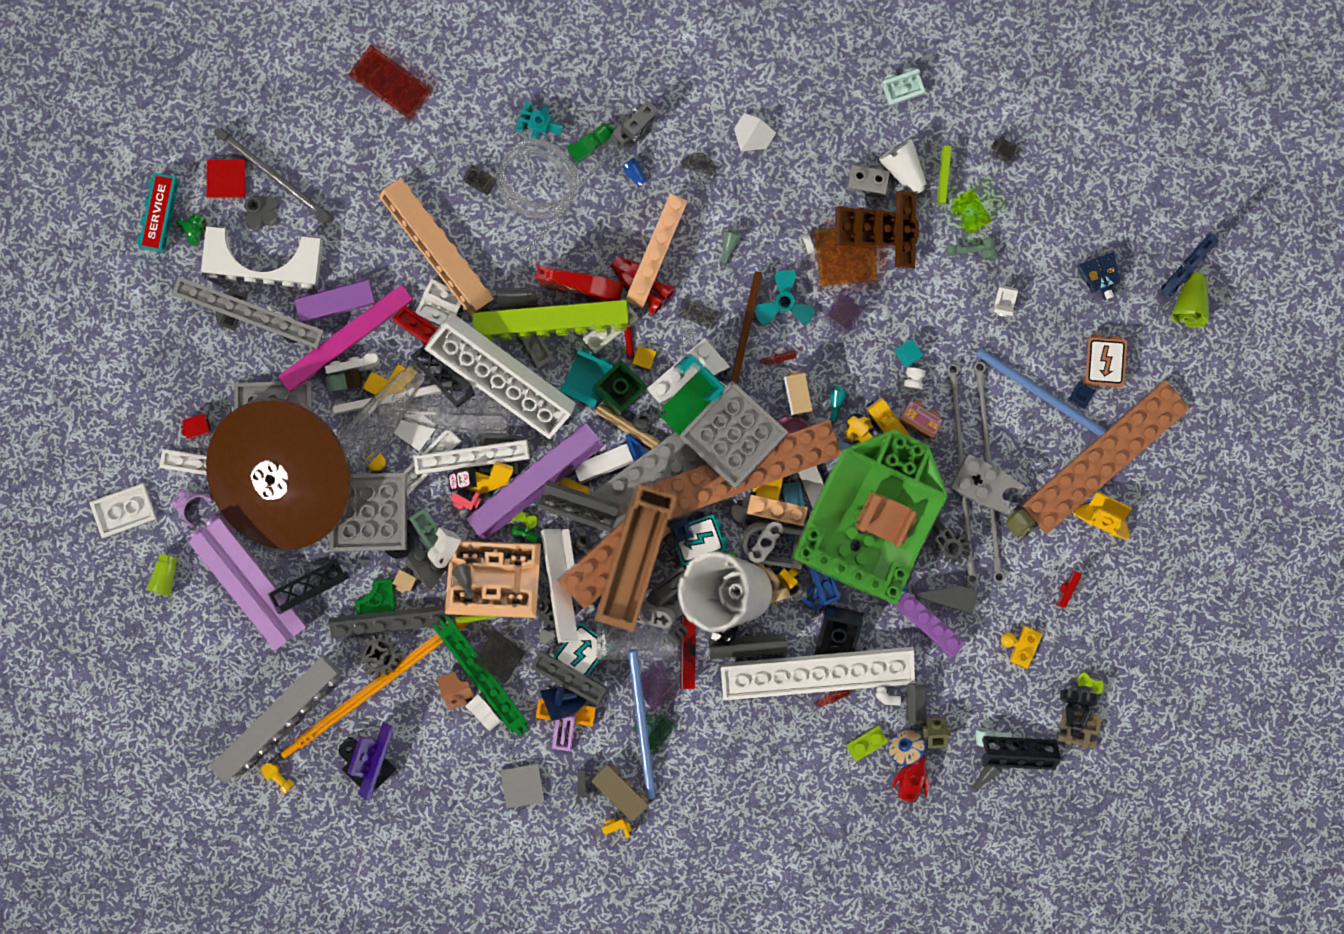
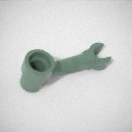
M993 238L984 239L983 244L948 246L946 249L947 256L982 252L983 260L998 258Z

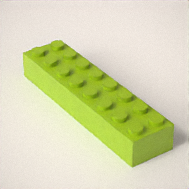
M627 300L472 313L473 328L491 342H493V338H498L500 341H510L512 337L531 339V335L536 334L539 338H546L554 333L558 334V336H568L569 332L583 335L588 334L590 330H594L596 333H605L607 329H614L618 332L626 331V327H630L629 304Z

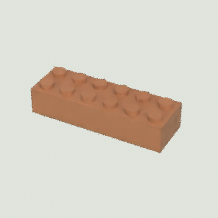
M625 518L557 579L584 609L592 604L603 592ZM667 525L665 527L662 539L671 531L667 527Z

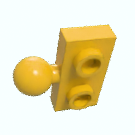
M1023 626L1018 640L1013 633H1004L1001 636L1002 645L1008 648L1014 646L1009 661L1028 669L1042 633Z

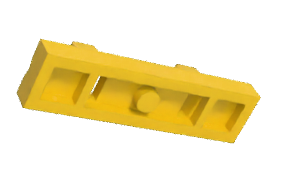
M883 398L878 399L866 409L883 433L896 430L911 437Z

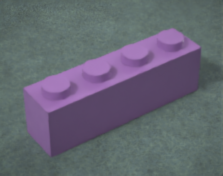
M363 278L355 280L352 285L347 286V283L335 286L336 289L333 290L325 288L318 290V294L310 295V293L299 295V299L294 301L300 322L308 323L376 304L371 282Z
M905 591L900 597L897 605H893L950 657L953 658L964 646L965 642L908 591Z

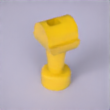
M273 762L265 763L261 767V773L264 775L263 778L274 780L281 786L279 790L285 795L295 783L291 779L287 781L279 773L278 764L275 765Z

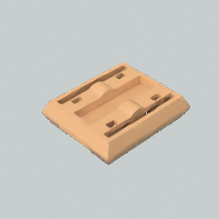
M462 540L449 561L445 614L536 618L541 544ZM460 552L485 553V558L478 557L475 554L472 557H468V554H463V557H460ZM504 554L532 555V560L526 559L525 557H520V559H517L516 556H512L511 559L504 558ZM467 560H475V563H467ZM515 561L523 562L521 566L515 565ZM460 564L468 565L471 568V587L474 593L472 602L464 601V598H467L465 591L452 575V571ZM513 600H520L521 604H513L512 602Z

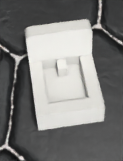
M999 285L994 302V312L1003 317L1013 316L1018 289Z

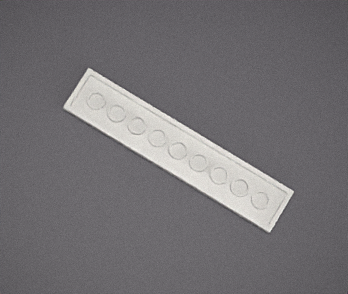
M913 647L720 663L723 700L915 684Z

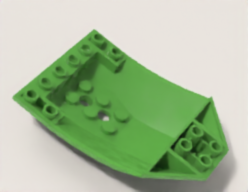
M891 430L844 449L816 501L792 558L854 589L897 605L920 549L948 497L929 445L899 431ZM871 490L910 507L916 512V521L913 526L909 527L907 531L908 537L904 544L901 543L900 548L895 546L894 543L870 532L861 534L855 527V523ZM854 540L859 543L857 551H852L850 548V544Z

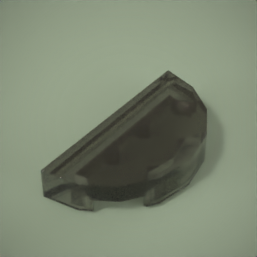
M703 153L688 155L680 163L679 168L716 177L714 162Z

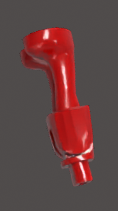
M618 256L611 263L610 267L615 271L619 281L624 284L623 287L629 290L640 263L629 261V259L624 260L621 256ZM656 279L652 289L659 296L650 291L646 300L648 302V311L652 315H655L660 310L664 301H667L676 289L674 286L662 284Z

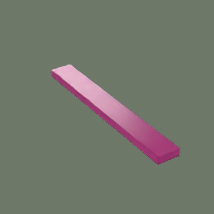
M400 285L320 344L318 349L312 350L278 377L289 392L293 391L394 316L401 308L413 302V299L403 286Z

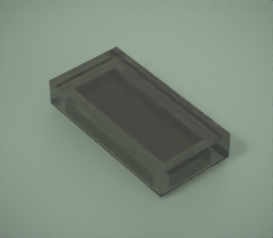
M683 298L676 316L712 330L719 312Z

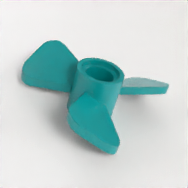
M778 271L775 274V281L780 292L775 302L758 304L754 308L760 324L767 325L779 311L782 313L791 311L802 325H807L815 314L814 308L795 303L794 296L790 293L796 278L794 271ZM784 297L788 298L790 305L783 307L780 305L779 300Z

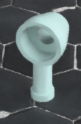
M976 728L975 736L977 745L984 747L982 741L984 736L1012 737V733H1001L990 729Z

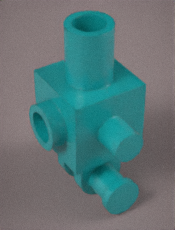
M524 101L523 109L519 111L521 116L516 119L518 123L516 128H514L515 131L523 133L524 126L527 125L528 130L533 131L531 138L538 140L540 134L546 136L547 132L561 136L564 125L552 121V115L547 113L549 107L542 105L540 111L533 109L531 113L530 109L533 103Z

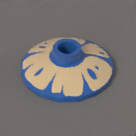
M904 730L897 733L890 741L889 755L895 763L901 766H909L922 758L925 753L926 743L924 737L919 732Z

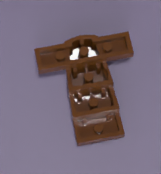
M897 191L896 213L881 209L875 211L861 207L856 209L844 206L835 207V245L858 248H895V267L904 269L915 268V244H917L919 237V224L916 217V193Z

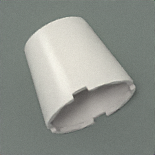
M709 552L697 556L686 566L687 569L683 577L680 578L678 593L681 608L690 622L695 623L700 629L706 631H721L758 618L767 610L772 597L770 579L762 568L723 553Z

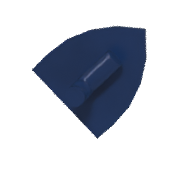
M562 686L540 691L551 721L560 720L575 714L587 701V699Z

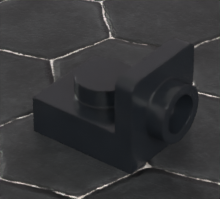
M739 625L721 631H713L711 639L730 645L736 638Z

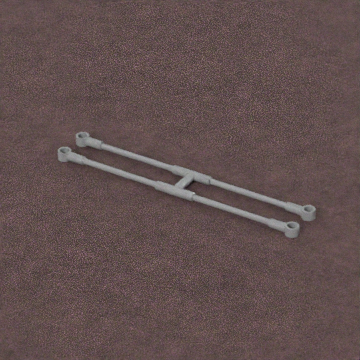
M977 362L974 365V371L977 375V386L980 393L985 447L984 462L992 465L984 395V371L986 366L983 362ZM951 364L948 366L947 372L950 375L951 389L953 391L959 470L965 458L963 457L957 393V373L959 372V367L956 364ZM978 364L983 366L982 371L977 370L976 366ZM954 366L956 373H951L950 367ZM962 496L966 541L971 542L967 498ZM990 509L995 557L993 558V580L996 583H1001L1004 581L1005 575L1002 572L1001 558H999L995 510ZM971 543L967 545V548L972 549ZM971 550V552H967L969 558L967 560L968 575L966 582L969 585H975L978 582V577L975 575ZM998 573L1002 575V579L1000 581L996 580L995 578L996 574ZM970 576L975 577L974 583L969 582Z

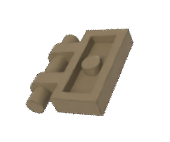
M1063 709L1060 728L1067 729L1066 735L1058 733L1057 741L1064 742L1065 745H1080L1081 748L1088 749V747L1096 748L1097 741L1090 740L1091 734L1099 736L1102 716L1091 714L1086 728L1081 729V732L1084 733L1083 738L1070 736L1071 727L1066 725V711ZM1073 711L1075 720H1080L1083 713Z

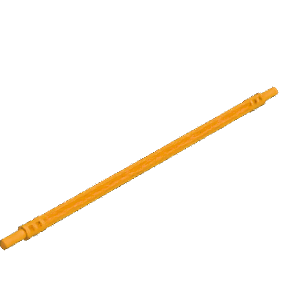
M471 622L456 625L461 630ZM435 634L399 661V666L394 665V672L388 670V676L382 674L297 737L293 744L280 753L281 756L285 759L297 749L305 747L443 644L442 639L438 634Z

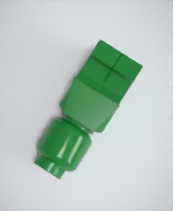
M610 123L601 124L593 130V134L590 133L580 138L574 145L570 143L566 148L575 162L579 164L594 153L599 143L604 144L610 140L615 130Z

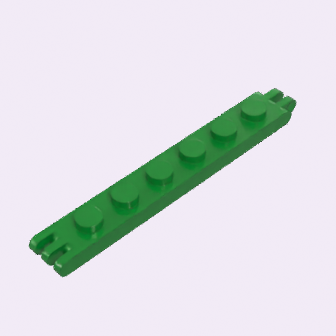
M448 614L444 616L448 624H445L442 619L438 621L442 626L441 629L436 623L433 624L434 630L510 732H516L521 737L523 733L519 728L522 727L527 733L529 731L526 726L527 719Z

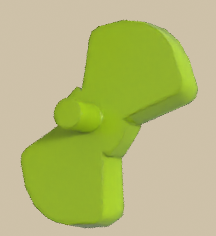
M523 511L511 520L513 522L521 521L525 523L526 527L530 528L529 530L534 529L538 523L536 515H528Z
M1087 672L1081 673L1077 678L1079 687L1087 686L1092 688L1096 695L1103 693L1105 689L1104 681L1091 678Z

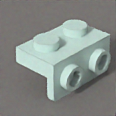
M909 68L904 70L901 75L896 76L892 74L885 77V80L882 82V88L889 106L925 94L919 69Z

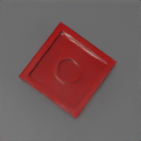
M207 159V198H246V160Z

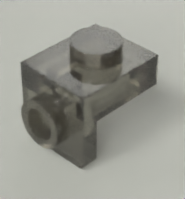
M472 164L466 171L463 181L471 188L488 196L497 179Z

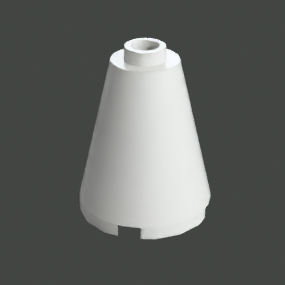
M909 139L900 143V146L893 147L884 153L879 160L908 192L918 194L925 189L924 186L927 183L914 142Z

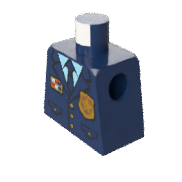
M1114 252L1076 266L1091 293L1100 290L1104 300L1115 297L1111 286L1118 284L1120 279Z

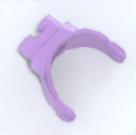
M181 488L177 493L178 497H174L171 504L181 513L188 526L195 528V525L185 518L184 509L186 504L196 497H203L213 502V498L202 493L185 491Z

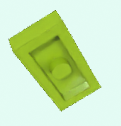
M878 725L846 744V747L855 762L887 744L888 740Z

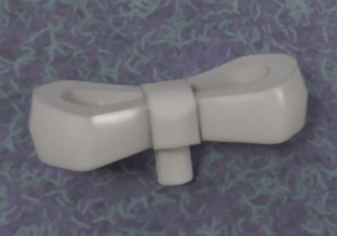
M542 629L539 634V639L543 645H547L551 640H558L555 630L548 631Z

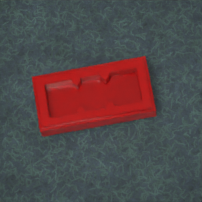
M1072 571L1068 581L1063 582L1059 590L1062 593L1056 606L1066 608L1082 576L1081 573Z

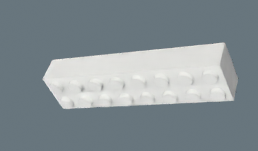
M452 312L432 335L425 347V350L548 439L569 418L576 403Z

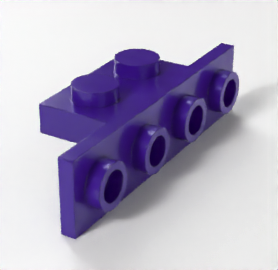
M382 722L377 740L359 737L347 772L350 775L363 778L358 795L366 801H369L374 793L377 777L381 773L383 759L387 755L389 741L393 737L394 727L386 722Z

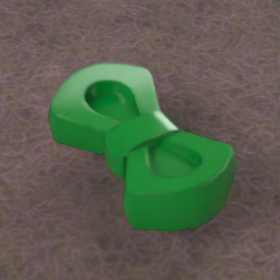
M515 525L511 531L513 535L525 537L532 543H537L540 538L538 533L529 532V527L523 529L521 526Z

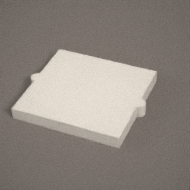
M410 407L404 417L400 418V422L393 433L418 451H421L426 442L431 440L430 437L438 425Z

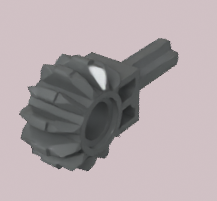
M937 516L932 529L938 535L934 538L939 544L938 548H943L944 550L939 555H946L944 561L948 562L950 560L953 565L956 563V560L959 564L963 563L962 557L965 559L969 558L965 552H971V548H966V545H969L971 542H964L966 535L963 534L959 537V532H955L953 528H946ZM953 543H956L959 547L957 553L951 551Z

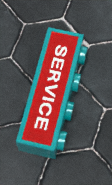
M153 172V177L149 178V196H146L144 201L146 211L141 217V233H138L137 236L138 247L142 250L165 254L180 181L175 176Z

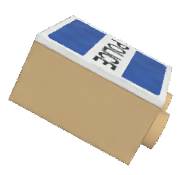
M800 370L789 372L788 376L782 380L789 416L794 417L811 413L813 410L805 373L800 374Z

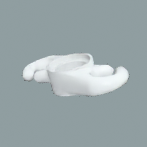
M769 523L761 535H759L752 551H759L761 557L755 558L753 553L749 552V559L752 562H763L771 550H773L780 534H772L771 528L777 527L779 533H783V527L780 523ZM768 538L772 543L769 547H763L760 541Z

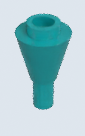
M834 385L833 388H829L832 408L831 421L838 420L839 409H841L848 394V391H845V387Z

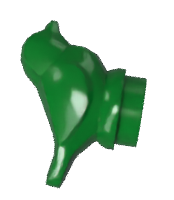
M196 213L186 221L177 219L176 223L183 227L188 243L191 246L199 245V238L202 236V229L205 227L206 221Z

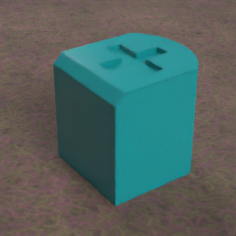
M911 339L893 351L905 368L923 357V354Z

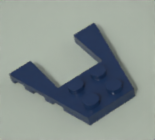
M1209 232L1205 239L1195 247L1194 251L1158 290L1159 294L1164 298L1167 296L1172 297L1178 290L1176 286L1181 281L1184 283L1191 276V270L1219 240Z

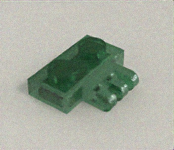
M661 713L656 720L646 715L650 753L653 756L676 726L674 722ZM634 726L633 729L638 732V727Z

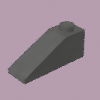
M964 583L963 586L918 592L915 594V597L972 614L979 591L974 590L975 586Z

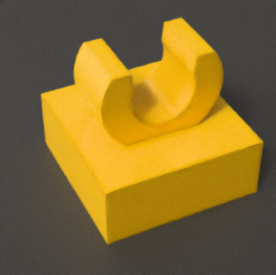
M784 568L777 575L780 585L783 588L792 589L798 583L794 577L799 572L795 568H792L789 572Z

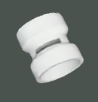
M907 367V379L904 381V387L922 390V378L925 377L926 371Z

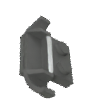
M681 566L654 586L646 598L654 606L671 609L676 615V621L685 615L680 605L678 591L680 578L683 577L687 569L686 566ZM645 611L649 618L652 617L648 611Z

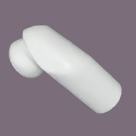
M877 687L875 695L880 702L885 705L900 706L901 696L888 695L886 687Z

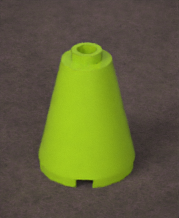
M1193 272L1185 281L1171 312V320L1177 324H1179V321L1186 322L1184 326L1194 328L1204 327L1206 323L1209 324L1207 278L1202 273Z

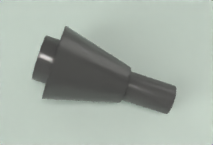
M460 564L452 571V575L464 589L467 598L470 599L474 597L471 587V568L468 565Z
M984 766L979 776L980 778L972 785V788L978 791L985 783L1001 774L1002 767Z

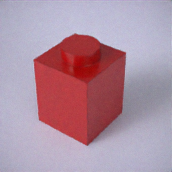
M206 414L182 420L181 431L187 439L191 440L212 434L208 415Z

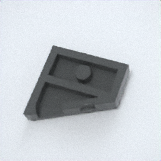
M417 546L413 548L405 560L406 565L413 571L416 579L423 582L425 585L424 590L428 594L448 567L446 565L443 568H437L428 558V553Z

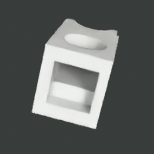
M439 527L436 532L439 538L429 550L428 558L437 568H443L449 563L462 540L455 532Z
M480 694L465 706L489 731L502 721Z

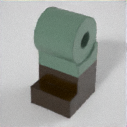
M359 369L325 377L328 393L363 387L361 371Z

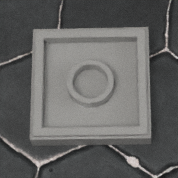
M539 763L500 770L506 808L545 802Z

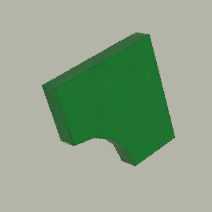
M394 579L374 580L370 593L363 599L356 600V615L395 611L394 584H392Z

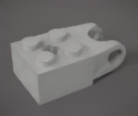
M967 454L949 489L981 506L1007 515H1013L1014 511L1003 502V493L1008 488L1023 492L1026 487L1004 471ZM978 476L980 484L977 483L976 485H974V480L972 479V477Z

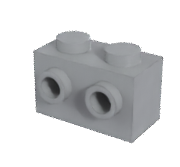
M861 163L851 166L847 191L881 197L886 195L889 171H885L886 168L875 166L874 169L866 168L867 165Z

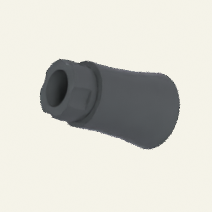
M496 287L497 311L537 307L536 289Z

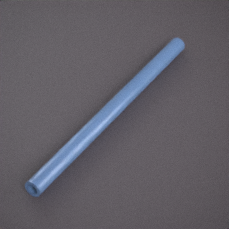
M980 348L975 355L1096 435L1101 436L1106 432L1105 428L984 349Z
M630 649L628 650L645 791L646 797L653 799L656 797L638 650Z

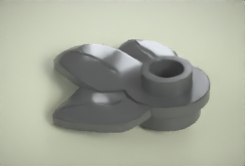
M251 196L245 201V210L248 212L246 221L253 231L257 232L262 224L268 226L277 224V216L273 209L278 206V201L270 196L262 198ZM253 203L258 204V207L256 209L251 208V205Z
M748 494L743 499L741 506L732 505L731 509L733 518L740 522L744 531L748 527L746 524L748 519H752L753 522L766 520L765 518L746 514L751 494Z

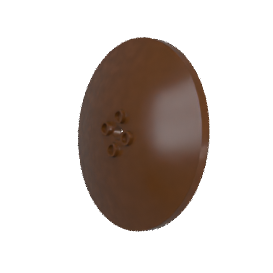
M260 399L246 403L229 413L220 422L209 442L206 457V473L213 499L226 520L238 532L250 540L275 549H299L323 539L334 530L343 518L350 501L352 489L348 457L339 438L330 426L306 407L283 399ZM269 474L274 476L275 483L269 481Z

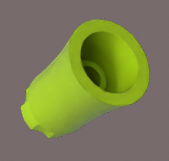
M159 554L158 561L155 563L152 576L145 590L172 597V586L177 568L175 565L178 558Z

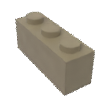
M607 763L591 782L633 822L649 806L646 802L648 798L641 791L637 793L633 789L635 785L627 777L624 780L619 775L621 771L614 764L610 766Z

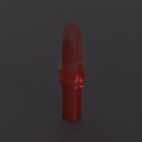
M795 351L778 353L759 361L764 365L777 364L796 358Z
M842 690L832 693L816 701L814 704L818 707L830 703L833 704L837 700L850 696L849 690Z

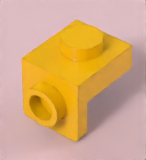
M611 818L604 821L605 825L601 827L604 835L622 828L626 838H629V832H632L629 821H624V818L618 820Z

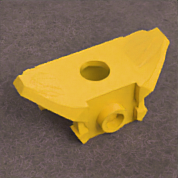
M1097 491L1089 504L1080 505L1073 511L1074 516L1082 519L1090 526L1093 525L1110 533V536L1129 540L1130 533L1124 520L1132 508Z

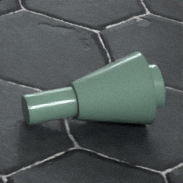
M728 228V231L724 230V251L720 262L728 263L731 252L742 237L738 235V230Z

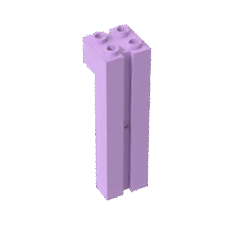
M215 514L205 523V528L200 526L189 535L191 539L188 543L276 651L289 639L306 628L307 624L294 608L277 614L268 593L278 589V587L235 535L236 531L223 514L219 517ZM281 592L274 595L279 605L285 603L286 598Z

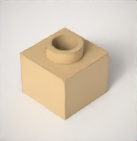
M399 570L392 584L396 585V590L406 594L407 591L412 592L417 579L415 576Z

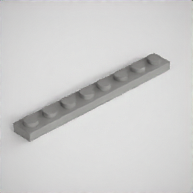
M179 276L172 295L315 349H318L324 333L323 330Z

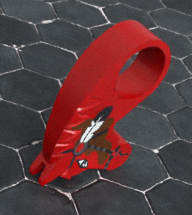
M536 265L538 272L534 274V277L540 282L539 286L569 291L603 302L620 301L624 284L595 275Z

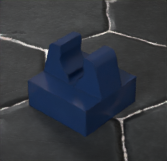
M688 519L669 525L675 543L694 537Z

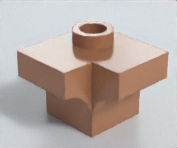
M456 672L437 678L442 698L449 710L466 705V699L474 697L469 682L460 681Z

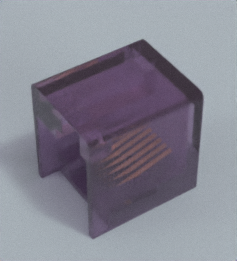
M844 288L821 319L843 336L847 334L867 305L858 306L855 304L854 300L844 293Z
M664 663L641 676L643 697L652 712L682 693Z

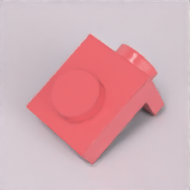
M477 491L471 501L453 493L450 499L454 501L453 506L461 510L467 508L471 511L474 508L477 509L482 501L480 498L481 494Z

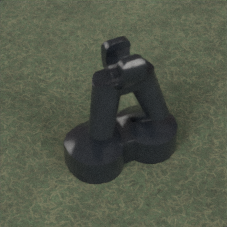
M1068 689L1061 690L1060 700L1067 703L1065 708L1066 725L1071 727L1070 736L1078 737L1081 729L1086 728L1092 712L1088 707L1097 705L1098 695ZM1076 704H1079L1084 710L1080 720H1075L1073 708Z

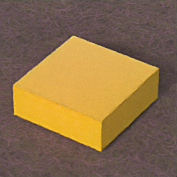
M638 346L632 364L651 370L656 351Z

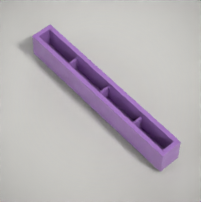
M587 423L579 426L571 436L564 438L557 447L546 452L542 459L532 463L527 471L517 475L512 483L502 487L497 495L487 499L479 509L472 511L466 520L483 541L487 540L541 497L547 481L557 484L601 449L604 444Z

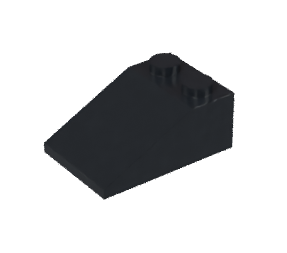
M825 605L814 655L855 652L862 627L863 613Z

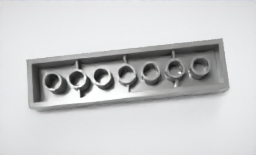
M327 656L320 657L209 768L224 783L237 781L244 774L242 771L244 768L247 769L258 760L256 756L258 754L266 753L272 747L270 743L279 740L286 733L284 729L292 727L300 719L298 715L306 713L313 706L311 702L314 699L322 698L327 693L325 689L328 686H334L341 679L339 675L342 671Z

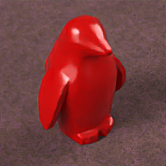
M925 755L918 762L904 766L896 773L892 782V788L899 781L898 798L908 802H917L923 787L924 796L928 795L929 779L925 769Z

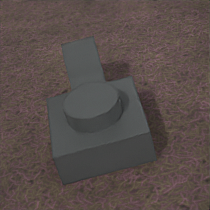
M578 770L577 804H580L581 796L587 797V804H590L591 801L590 794L586 792V786L590 784V774H586V770Z

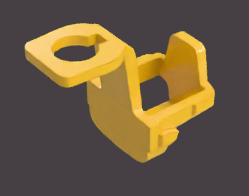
M852 416L847 421L849 427L846 429L845 435L846 439L852 444L856 441L861 443L874 438L869 433L873 426L865 416L861 418Z

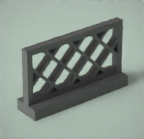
M785 633L736 637L730 645L713 639L708 640L710 659L787 652L786 647H788Z

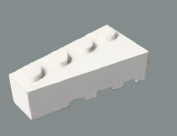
M705 338L687 353L693 354L714 376L730 369L726 361ZM675 363L650 385L647 391L659 404L668 401L698 370L692 365L685 373H678L673 368L677 364Z

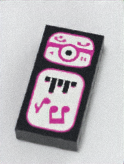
M475 468L448 473L450 492L477 487Z

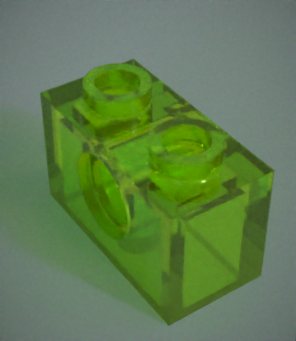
M973 189L952 200L951 211L961 219L960 225L965 233L969 232L972 235L992 222ZM965 209H972L974 217H967Z

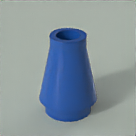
M634 157L622 165L623 172L638 187L647 181L639 161H636Z

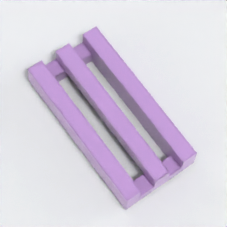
M576 714L561 719L563 720L560 745H556L560 720H555L552 749L571 751ZM568 720L571 721L568 746H564Z

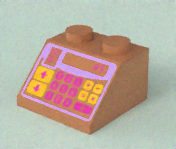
M910 400L898 420L902 425L929 441L934 439L943 422L940 418L941 415L934 410L927 411L923 408L924 405L917 400L913 402Z

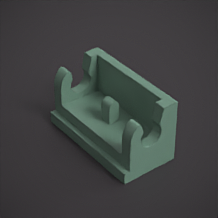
M426 508L411 516L408 522L429 552L439 538L436 535L439 528Z

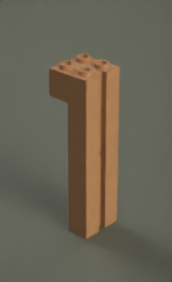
M641 483L634 487L594 619L632 632L635 629L667 520L671 519L677 499L676 496H673V491L663 488L656 491L654 490L655 486L647 483Z

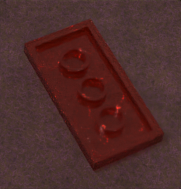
M371 44L348 74L349 77L408 120H411L432 91L429 86Z

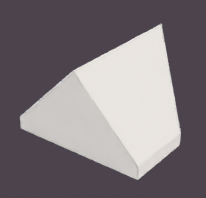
M746 113L742 115L734 128L740 151L767 149L776 134L764 121Z

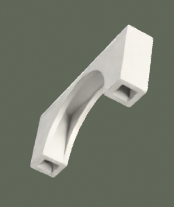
M206 227L201 273L205 274L206 278L211 279L225 276V280L230 281L244 278V282L249 283L263 280V284L268 285L282 282V286L293 287L294 284H301V288L312 289L313 286H318L323 241L320 238L301 237L299 247L288 263L273 271L257 272L243 267L235 259L229 246L228 230L225 228Z

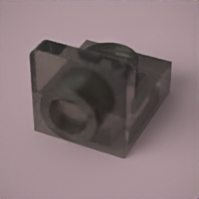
M1001 136L999 140H994L990 149L993 150L991 154L993 157L1011 166L1021 148L1005 140L1004 136Z

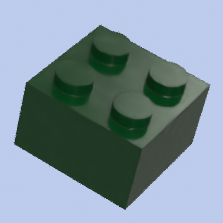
M620 359L593 386L592 391L619 417L645 392L648 386Z

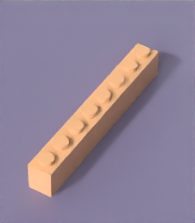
M399 179L383 189L379 198L469 315L473 317L472 313L481 312L487 308L494 300L492 293L484 287L479 276L473 273L467 260L460 256L456 246L447 239L445 232L436 225L433 216L426 212L422 202L411 192L409 185L404 183L402 179Z

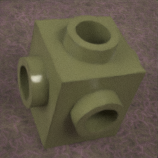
M946 717L926 718V726L922 727L923 737L927 738L928 749L948 748V737L951 736V728L946 723Z

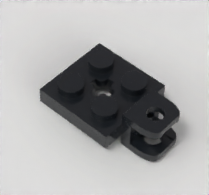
M348 737L339 745L338 749L340 756L347 762L342 767V770L361 787L363 778L347 773L358 743L354 738ZM350 746L352 750L348 751L346 747ZM386 757L383 759L381 773L375 783V790L397 770Z

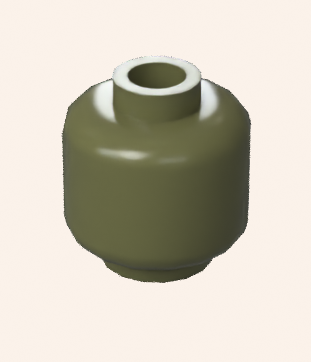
M1014 509L1013 515H1007L1006 526L1014 536L1025 538L1034 530L1035 521L1026 510L1021 509L1017 511Z

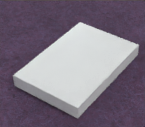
M145 483L89 502L101 538H106L157 519Z

